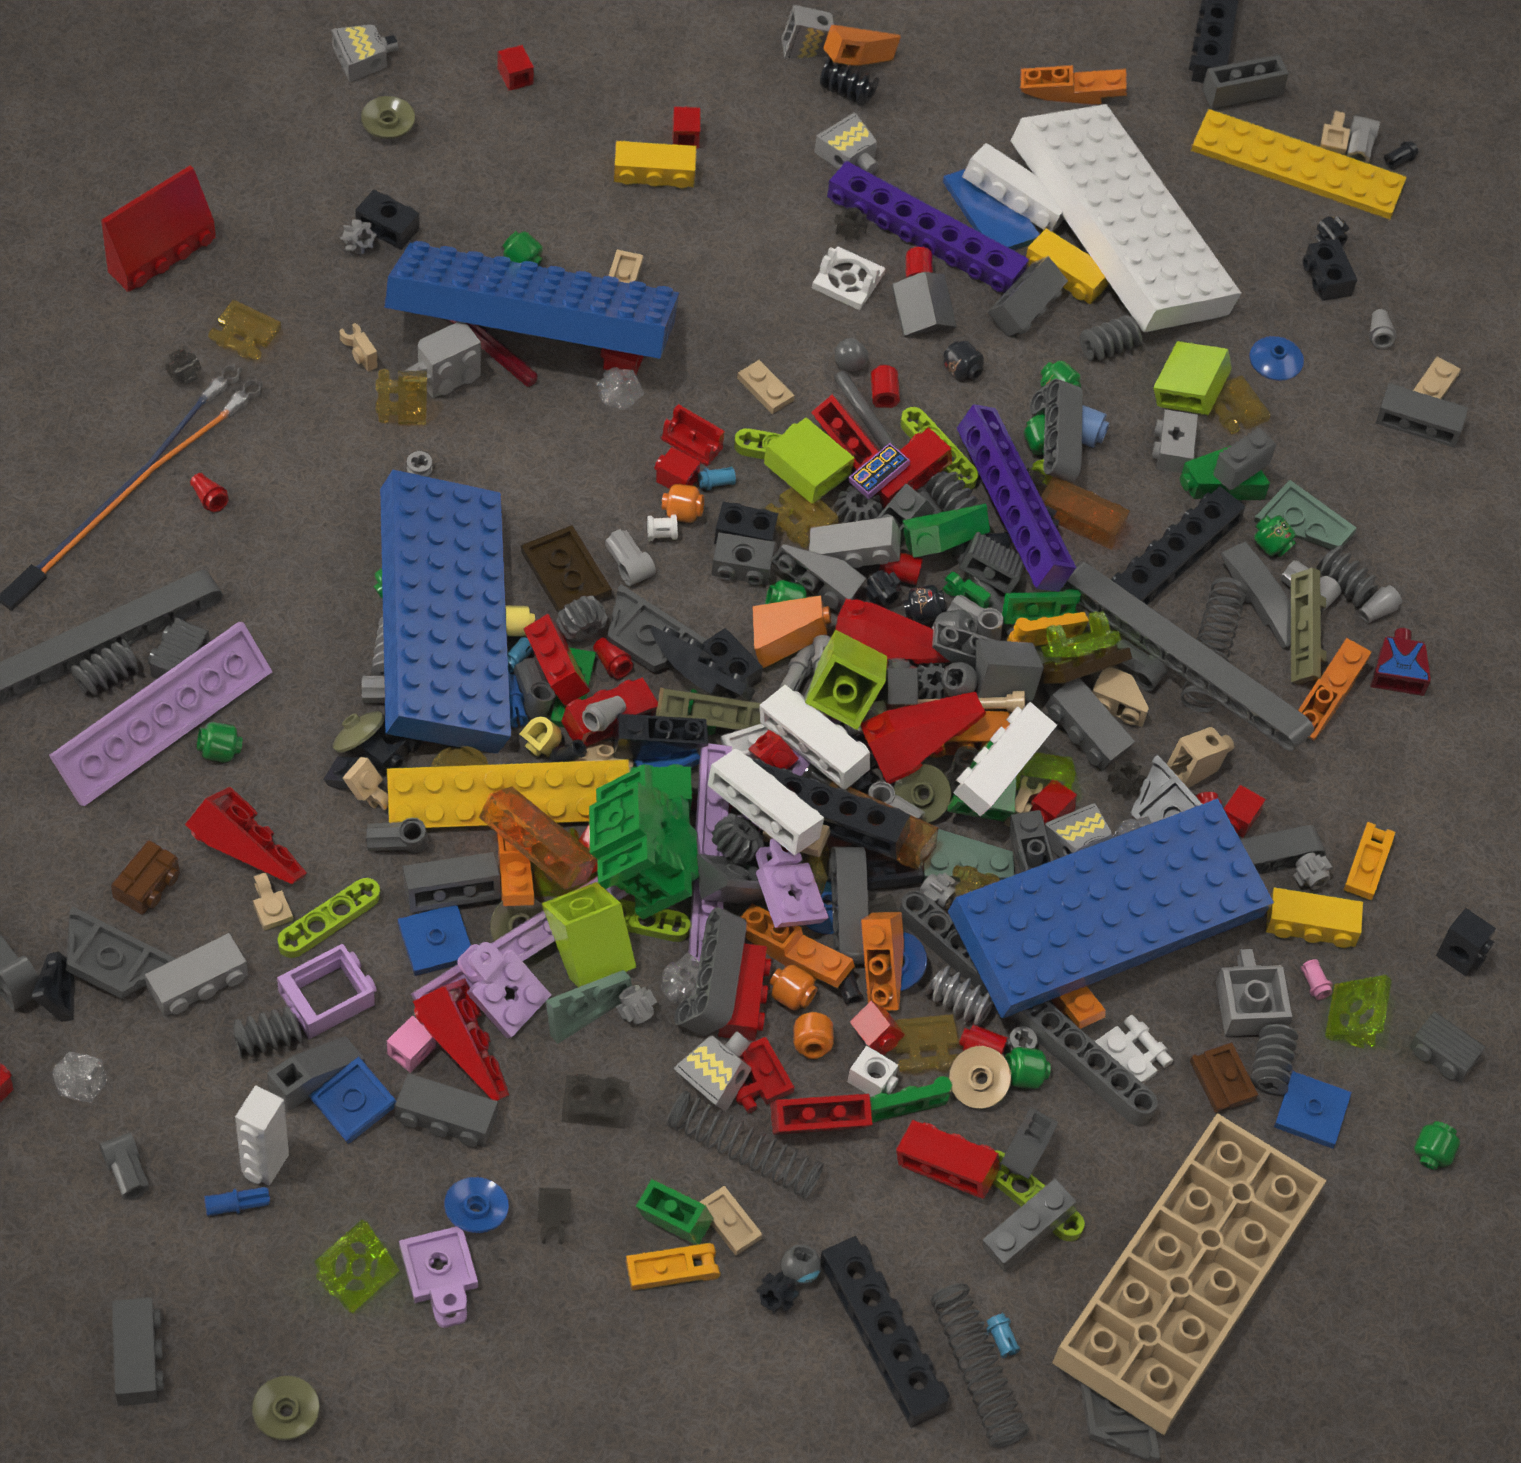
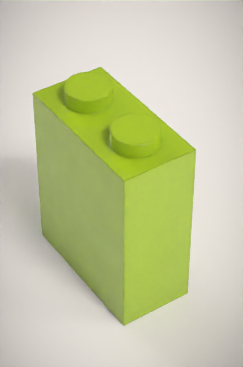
M1177 341L1153 387L1157 406L1209 415L1232 369L1228 349Z
M806 417L798 424H792L780 437H775L768 442L765 448L764 464L813 504L851 476L855 457Z

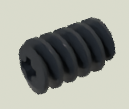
M828 57L821 72V87L825 89L829 87L830 92H838L839 96H847L849 101L854 102L856 100L857 105L864 106L874 95L879 85V78L876 77L871 83L869 82L870 73H866L861 78L862 70L860 68L851 73L852 65H847L843 69V64L836 63L834 65V61Z

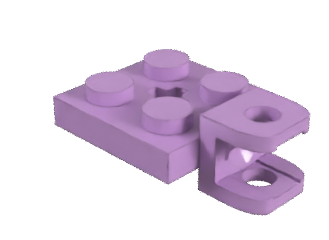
M772 838L769 843L770 847H760L756 852V859L760 869L755 873L775 928L823 923L828 919V915L809 863L798 864L802 861L800 852L796 855H793L790 851L786 853L782 850L781 844ZM767 855H770L772 859L768 861ZM788 891H792L795 897L790 896Z
M482 942L480 945H471L458 958V965L462 972L472 983H475L467 994L506 1038H512L551 996L549 991L512 949L507 950L502 955L491 943ZM505 987L513 988L515 992L514 1000H506L504 998L507 994L504 990Z
M453 1227L399 1240V1248L414 1303L431 1300L435 1320L441 1328L465 1323L467 1319L465 1291L478 1288V1280L464 1231L458 1227ZM439 1258L441 1263L447 1262V1265L441 1270L430 1267L434 1264V1259ZM457 1313L454 1317L451 1318L445 1316Z

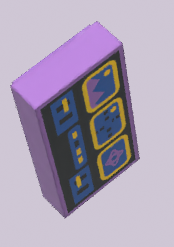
M889 443L849 477V483L870 499L910 465V460Z

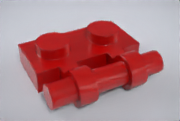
M764 1037L752 1042L739 1058L751 1067L749 1076L753 1083L747 1086L743 1083L735 1096L737 1103L743 1105L747 1113H751L758 1108L753 1099L754 1097L761 1095L764 1103L767 1105L794 1093L795 1088L768 1039Z

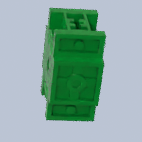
M645 764L597 788L596 803L589 806L590 854L598 862V884L604 889L616 885L620 890L633 894L635 896V914L641 919H645L692 896V881L699 878L697 831L689 825V802L682 795L669 800L668 795L664 791H659L657 787H653L652 770Z

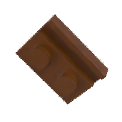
M1232 1042L1207 1050L1204 1054L1191 1056L1190 1063L1215 1114L1220 1113L1221 1110L1227 1108L1229 1110L1257 1100L1258 1093Z

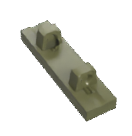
M1315 568L1291 575V682L1298 685L1320 679L1321 663L1327 662V652L1321 649L1320 609L1326 608V598L1320 595V570Z
M660 688L656 716L707 719V725L742 730L762 724L760 723V704L762 703ZM693 700L692 711L690 715L687 712L689 701Z

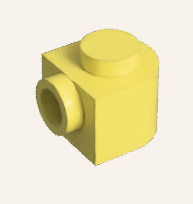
M505 605L507 636L527 637L523 628L535 622V614L530 613L528 606Z
M545 717L532 719L520 733L528 741L525 747L538 757L541 753L549 757L552 750L560 744L562 738L559 727Z

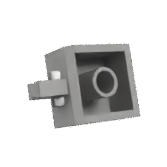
M464 322L454 323L420 339L418 343V363L403 372L404 382L411 390L424 387L432 398L439 395H447L454 388L464 383L470 384L481 376V342Z
M1241 949L1239 951L1240 954L1237 956L1238 966L1221 968L1216 980L1225 1036L1259 1035L1260 1030L1270 1024L1289 1026L1292 1012L1283 967L1281 965H1256L1253 950Z

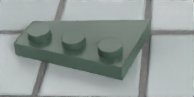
M622 970L547 999L546 1006L550 1035L555 1042L559 1044L621 1004L619 995L626 988L632 986L631 977Z

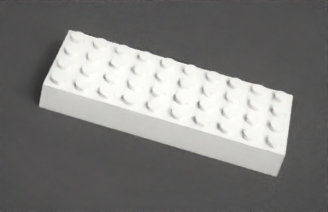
M1106 104L1021 118L1011 139L1012 144L1033 174L1041 179L1063 211L1062 216L1143 332L1223 317L1231 313L1241 295L1240 290Z

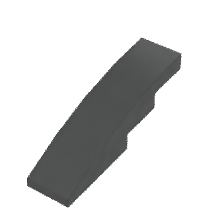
M1246 542L1222 552L1220 555L1233 579L1242 582L1247 588L1245 602L1247 604L1252 602L1263 625H1270L1282 649L1291 645V602L1265 564ZM1237 585L1239 591L1244 595L1243 589Z

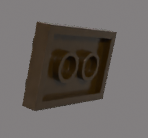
M573 525L521 545V553L557 613L565 609V605L572 603L573 600L580 599L582 596H594L598 601L611 596L612 589Z
M1111 644L1099 649V645L1083 648V654L1078 656L1077 653L1063 655L1060 657L1061 662L1042 663L1044 668L1038 684L1069 682L1132 659L1130 647L1118 648L1117 644Z

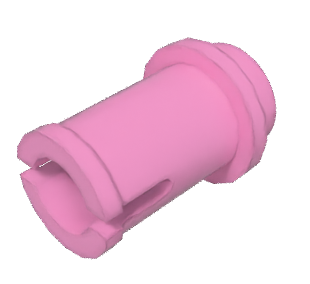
M1317 959L1309 960L1300 967L1311 988L1309 992L1311 996H1315L1317 1000H1323L1333 993V984L1326 979Z

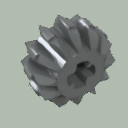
M849 485L846 492H840L838 500L835 502L834 510L837 522L849 523L876 519L883 511L880 504V495H874L868 499L859 490Z
M582 596L580 599L573 600L572 603L565 605V609L559 611L556 622L561 633L570 642H582L585 638H590L593 634L598 633L599 629L605 626L608 617L604 607L594 596Z
M932 662L927 663L926 667L919 665L917 668L918 699H943L950 697L945 693L941 685V676L945 670L943 663H940L938 666H934Z
M729 813L722 820H719L712 832L713 838L711 841L717 846L716 850L722 852L725 858H730L735 864L740 862L746 865L754 857L756 858V852L760 847L764 846V836L758 832L759 827L754 826L751 820L744 819L741 814L736 816Z

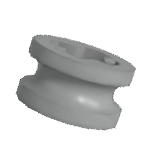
M422 451L411 453L407 458V472L428 477L432 472L431 456ZM420 462L424 463V465H421L419 468L415 467V465H418Z
M1022 1026L1015 1028L1011 1032L1008 1041L1010 1051L1015 1047H1021L1018 1045L1020 1037L1027 1039L1025 1048L1035 1049L1037 1036L1032 1029Z

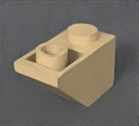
M1113 667L1103 669L1092 693L1113 716L1121 718L1126 724L1143 727L1149 707L1133 676Z

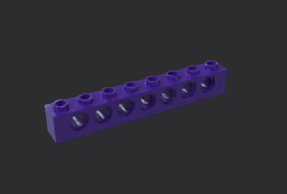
M848 161L829 180L827 197L835 204L843 205L854 211L857 216L865 217L876 223L881 229L891 231L905 242H911L918 247L929 249L933 255L944 260L949 266L961 269L973 279H979L990 285L995 291L1005 293L1028 267V258Z
M973 404L957 427L962 441L1032 579V583L1037 589L1059 592L1075 571L1076 566L996 408Z

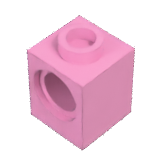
M411 1016L387 1040V1054L410 1073L436 1048V1040L414 1016Z

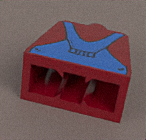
M1398 628L1394 632V637H1385L1370 683L1371 688L1420 696L1425 695L1431 680L1426 644L1421 641L1411 640V630Z

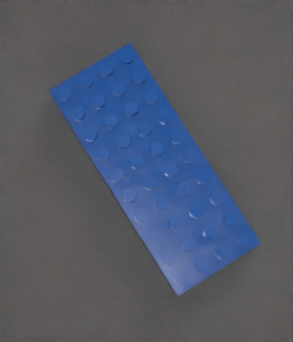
M416 241L408 245L388 275L384 308L660 359L675 323L679 292H674L672 288L666 286H658L657 288L647 287L645 283L639 281H631L630 283L620 282L618 278L612 276L598 278L585 271L571 273L558 266L544 268L531 261L511 262V259L503 256H496L494 258L484 257L482 253L476 251L462 253L457 252L453 247L443 246L435 248L430 247L426 242Z
M392 470L380 488L386 734L488 753H499L511 737L501 493Z
M1215 799L958 896L947 912L1001 1019L1263 917L1274 901L1219 799Z

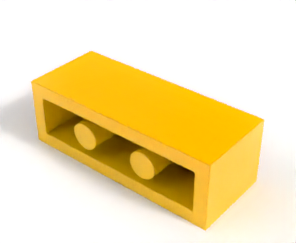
M616 141L614 182L648 184L650 186H675L678 188L694 187L696 146Z
M1045 229L1027 248L1026 258L1029 259L1028 267L1033 262L1049 256L1068 280L1063 288L1071 292L1078 300H1084L1091 304L1109 285L1108 280L1090 255L1048 229Z
M1273 888L1271 898L1274 903L1267 911V933H1273L1280 938H1288L1290 936L1304 938L1305 941L1310 943L1320 941L1334 943L1335 946L1341 948L1356 946L1362 929L1363 902Z

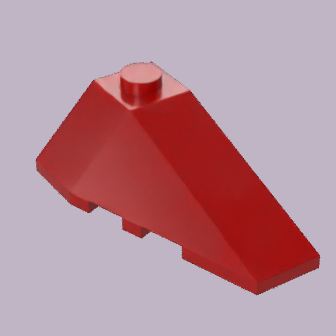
M845 600L838 615L835 630L886 655L887 664L888 659L891 658L911 659L916 664L950 662L932 647V628L874 603L861 600Z
M970 692L888 710L862 722L860 726L886 782L891 784L919 770L922 767L921 762L932 753L936 755L944 749L943 744L953 736H961L982 719L986 712L976 692Z
M231 787L205 798L185 824L191 830L193 837L198 841L204 842L214 849L290 884L301 880L307 874L286 847L274 844L272 841L274 832L269 826L262 827L255 821L254 817L258 814L256 810Z
M463 978L444 985L414 1000L413 1003L416 1007L414 1013L419 1023L425 1026L433 1038L492 1100L498 1101L508 1096L509 1092L498 1061L494 1056H489L488 1048L491 1041L488 1032H483L479 1027L477 1018L482 1015L477 1004L467 994L470 987L466 979Z

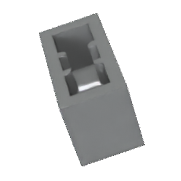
M1165 410L1162 420H1157L1154 436L1159 437V442H1154L1152 458L1157 459L1156 469L1182 473L1184 463L1193 460L1197 414Z

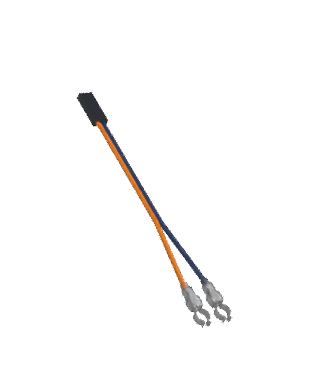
M235 363L233 366L224 367L222 376L214 377L209 382V386L202 392L198 402L151 459L39 565L34 566L31 564L1 592L0 603L11 611L47 579L46 572L152 472L219 422L232 417L238 410L244 409L249 403V398L259 396L263 382L259 383L258 391L246 394L245 388L249 385H256L257 382L256 378L255 380L246 381L243 385V391L239 390L231 396L230 401L223 407L218 417L156 462L201 406L211 402L216 396L222 395L227 390L228 383L233 384L238 381L239 373L242 372L241 367L237 369L238 374L236 377L227 378L226 380L223 377L224 373L234 371Z

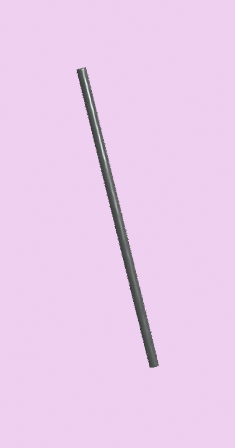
M838 372L834 377L835 381L879 446L883 449L891 443L898 449L847 372ZM924 486L916 491L934 507L935 510L931 514L941 513V510ZM963 543L950 548L959 564L966 550ZM966 573L972 582L983 587L991 594L989 608H994L1002 614L1004 603L994 588ZM1003 622L1002 627L1009 636L1011 631H1014L1015 624H1005ZM1058 683L1041 684L1049 697L1061 688Z

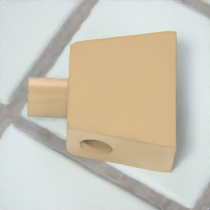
M1212 727L1184 736L1179 739L1167 765L1190 788L1219 770L1227 753L1234 749L1233 740L1228 735L1220 736Z

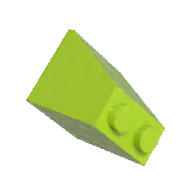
M835 630L821 654L805 703L857 730L886 681L887 656Z
M598 882L542 903L543 911L568 977L577 987L584 986L622 970L627 972L636 968L622 905Z

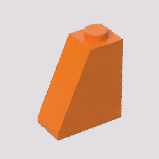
M821 595L752 606L754 649L758 662L765 668L813 644V639L816 636L827 635V624L832 623L829 606L824 607Z

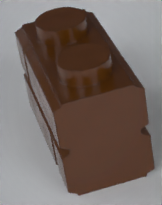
M147 841L111 884L113 898L141 915L148 908H155L162 897L161 892L167 885H174L180 875L178 858L171 852L163 850L152 841Z

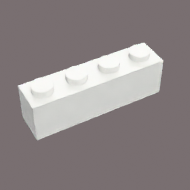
M987 143L971 157L963 178L1017 213L1029 218L1032 223L1043 230L1048 229L1053 232L1065 219L1062 216L1063 211L1041 179Z
M784 685L760 704V723L782 737L791 748L842 789L846 790L870 770V752L862 742H856L851 738L842 726L835 725L827 719L823 712L806 704L805 698L799 692L792 691Z
M1031 702L1023 709L1018 706L1006 719L1010 723L1007 728L1004 729L1001 726L990 738V741L994 744L989 749L984 747L973 759L977 763L973 769L967 767L957 778L960 785L953 793L979 816L983 815L995 803L1057 726Z
M736 748L711 764L708 786L793 855L798 854L820 838L824 817Z
M255 1085L235 1116L241 1171L249 1181L256 1184L263 1182L270 1186L289 1156L284 1099Z

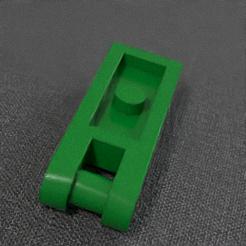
M1066 589L1064 592L1005 593L1002 610L1003 622L1005 624H1015L1019 618L1033 621L1042 617L1051 618L1062 616L1066 613H1078L1076 604L1080 602L1081 592L1074 589Z
M940 1076L931 1085L922 1087L909 1086L897 1093L889 1095L887 1093H879L874 1095L870 1099L872 1123L945 1105L949 1100L952 1089L951 1080L948 1077Z

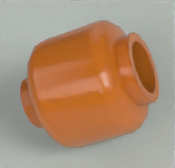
M674 484L670 488L669 493L663 494L662 510H667L668 518L671 515H676L677 522L693 523L697 517H702L705 498L695 486Z
M793 964L788 965L783 970L778 968L770 980V985L773 986L772 997L794 1011L801 1007L807 1008L817 992L814 977Z
M809 1012L796 1019L793 1026L794 1047L798 1053L807 1058L816 1059L831 1051L834 1044L833 1023L828 1016L818 1012Z

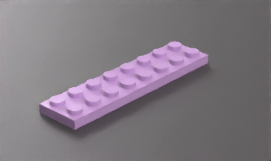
M238 622L58 748L49 757L81 806H85L272 673V670L245 624Z

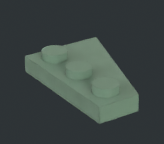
M1291 480L1282 487L1254 519V522L1258 523L1266 515L1270 518L1280 515L1295 530V537L1331 550L1340 545L1344 546L1356 532L1355 526Z
M922 824L921 839L924 881L929 875L935 874L938 876L939 873L942 875L946 873L956 882H998L1014 876L1013 851Z

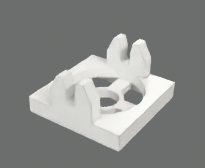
M838 246L836 249L830 247L827 256L823 257L820 273L813 281L812 289L861 310L884 276L885 268ZM841 263L853 264L850 270L843 272L833 268ZM861 269L867 272L864 282L859 280L858 276ZM845 275H851L855 277L856 282L852 285H846L841 281V278ZM829 276L838 280V288L831 284ZM854 288L859 289L857 292H846Z

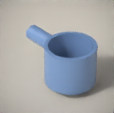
M1083 405L1082 444L1094 448L1097 442H1103L1109 427V422L1105 421L1107 414Z

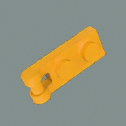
M1085 612L1066 613L1062 616L1051 618L1042 617L1033 621L1019 618L1014 625V631H1011L1007 641L1033 643L1034 646L1078 639L1087 626L1089 619Z
M1367 821L1343 890L1372 901L1396 832L1389 829L1386 831L1375 827L1376 824ZM1371 838L1382 842V844L1372 841Z
M705 1243L626 1256L631 1290L719 1278L721 1274L719 1265L715 1264L714 1261L716 1256L714 1244ZM693 1260H701L702 1265L694 1267Z

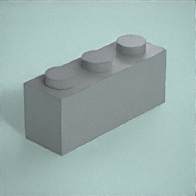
M893 516L813 527L810 530L809 551L844 560L853 568L873 564H887L888 562H895L900 559L901 532Z
M228 933L145 974L147 989L164 1017L170 1014H179L185 1011L190 1004L198 1000L210 999L218 990L241 983L248 976L247 961Z

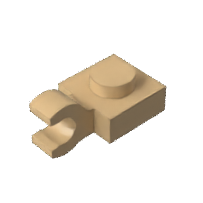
M1335 111L1331 125L1324 124L1320 147L1345 156L1350 129L1343 128L1345 113Z
M356 323L353 324L354 334L348 335L343 329H340V340L343 344L354 347L352 354L357 364L362 363L367 372L376 369L377 351L364 332L361 333L360 326Z
M360 757L345 774L343 780L357 800L365 801L367 799L371 807L376 808L379 804L383 810H386L388 807V794L378 787L383 779L368 758Z
M1023 777L1018 787V795L1015 799V812L1013 814L1030 811L1032 805L1027 802L1032 801L1042 791V783H1039L1036 789H1030L1026 785L1028 777ZM1011 816L1006 819L1004 825L1010 827Z
M266 872L254 876L256 882L254 885L260 898L253 900V906L263 930L265 931L293 921V915L283 892L273 893Z

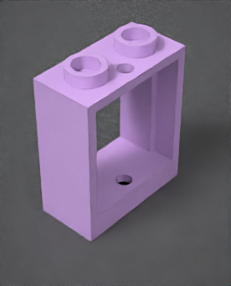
M343 943L277 977L279 994L293 1014H296L298 1023L309 1039L375 1005L374 992L377 989L372 978L369 975H363L359 969L361 964L358 957L353 951L349 953ZM341 967L358 995L316 1015L300 991V988Z

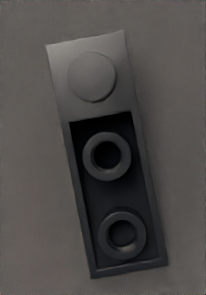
M618 714L613 731L614 758L645 760L708 746L707 719Z

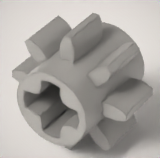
M353 219L352 226H343V236L340 237V240H343L346 244V251L355 250L356 254H364V248H373L372 243L376 234L370 229L371 223H362L361 220Z
M1312 852L1302 856L1296 862L1297 872L1293 876L1301 887L1305 885L1306 887L1310 886L1312 890H1316L1330 880V872L1328 870L1333 867L1326 856L1321 857L1320 854L1316 856Z
M939 873L938 876L935 874L929 875L920 888V892L924 893L943 909H947L953 903L958 893L952 887L956 880L946 873L943 875Z
M633 985L626 988L619 995L621 1004L616 1006L622 1019L640 1024L647 1021L654 1014L652 1005L657 1003V1000L651 990H647L645 987L640 988L639 985Z

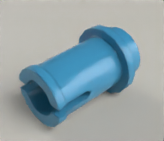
M733 467L716 470L704 468L703 471L698 473L700 488L711 490L715 486L734 485L736 476Z
M520 638L507 652L509 673L514 671L516 664L522 662L534 652L532 647L528 649L530 646L528 638Z
M998 1314L988 1319V1327L986 1328L988 1333H992L1001 1358L1007 1357V1354L1009 1356L1014 1355L1021 1350L1009 1326L1011 1320L1006 1318L1004 1314Z

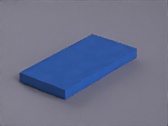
M966 169L943 177L944 185L974 230L1013 251L1030 245L1040 235L1029 218L1012 210L963 178Z

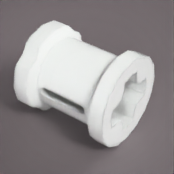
M671 515L670 518L647 516L648 541H653L654 538L671 537L672 540H677V516Z

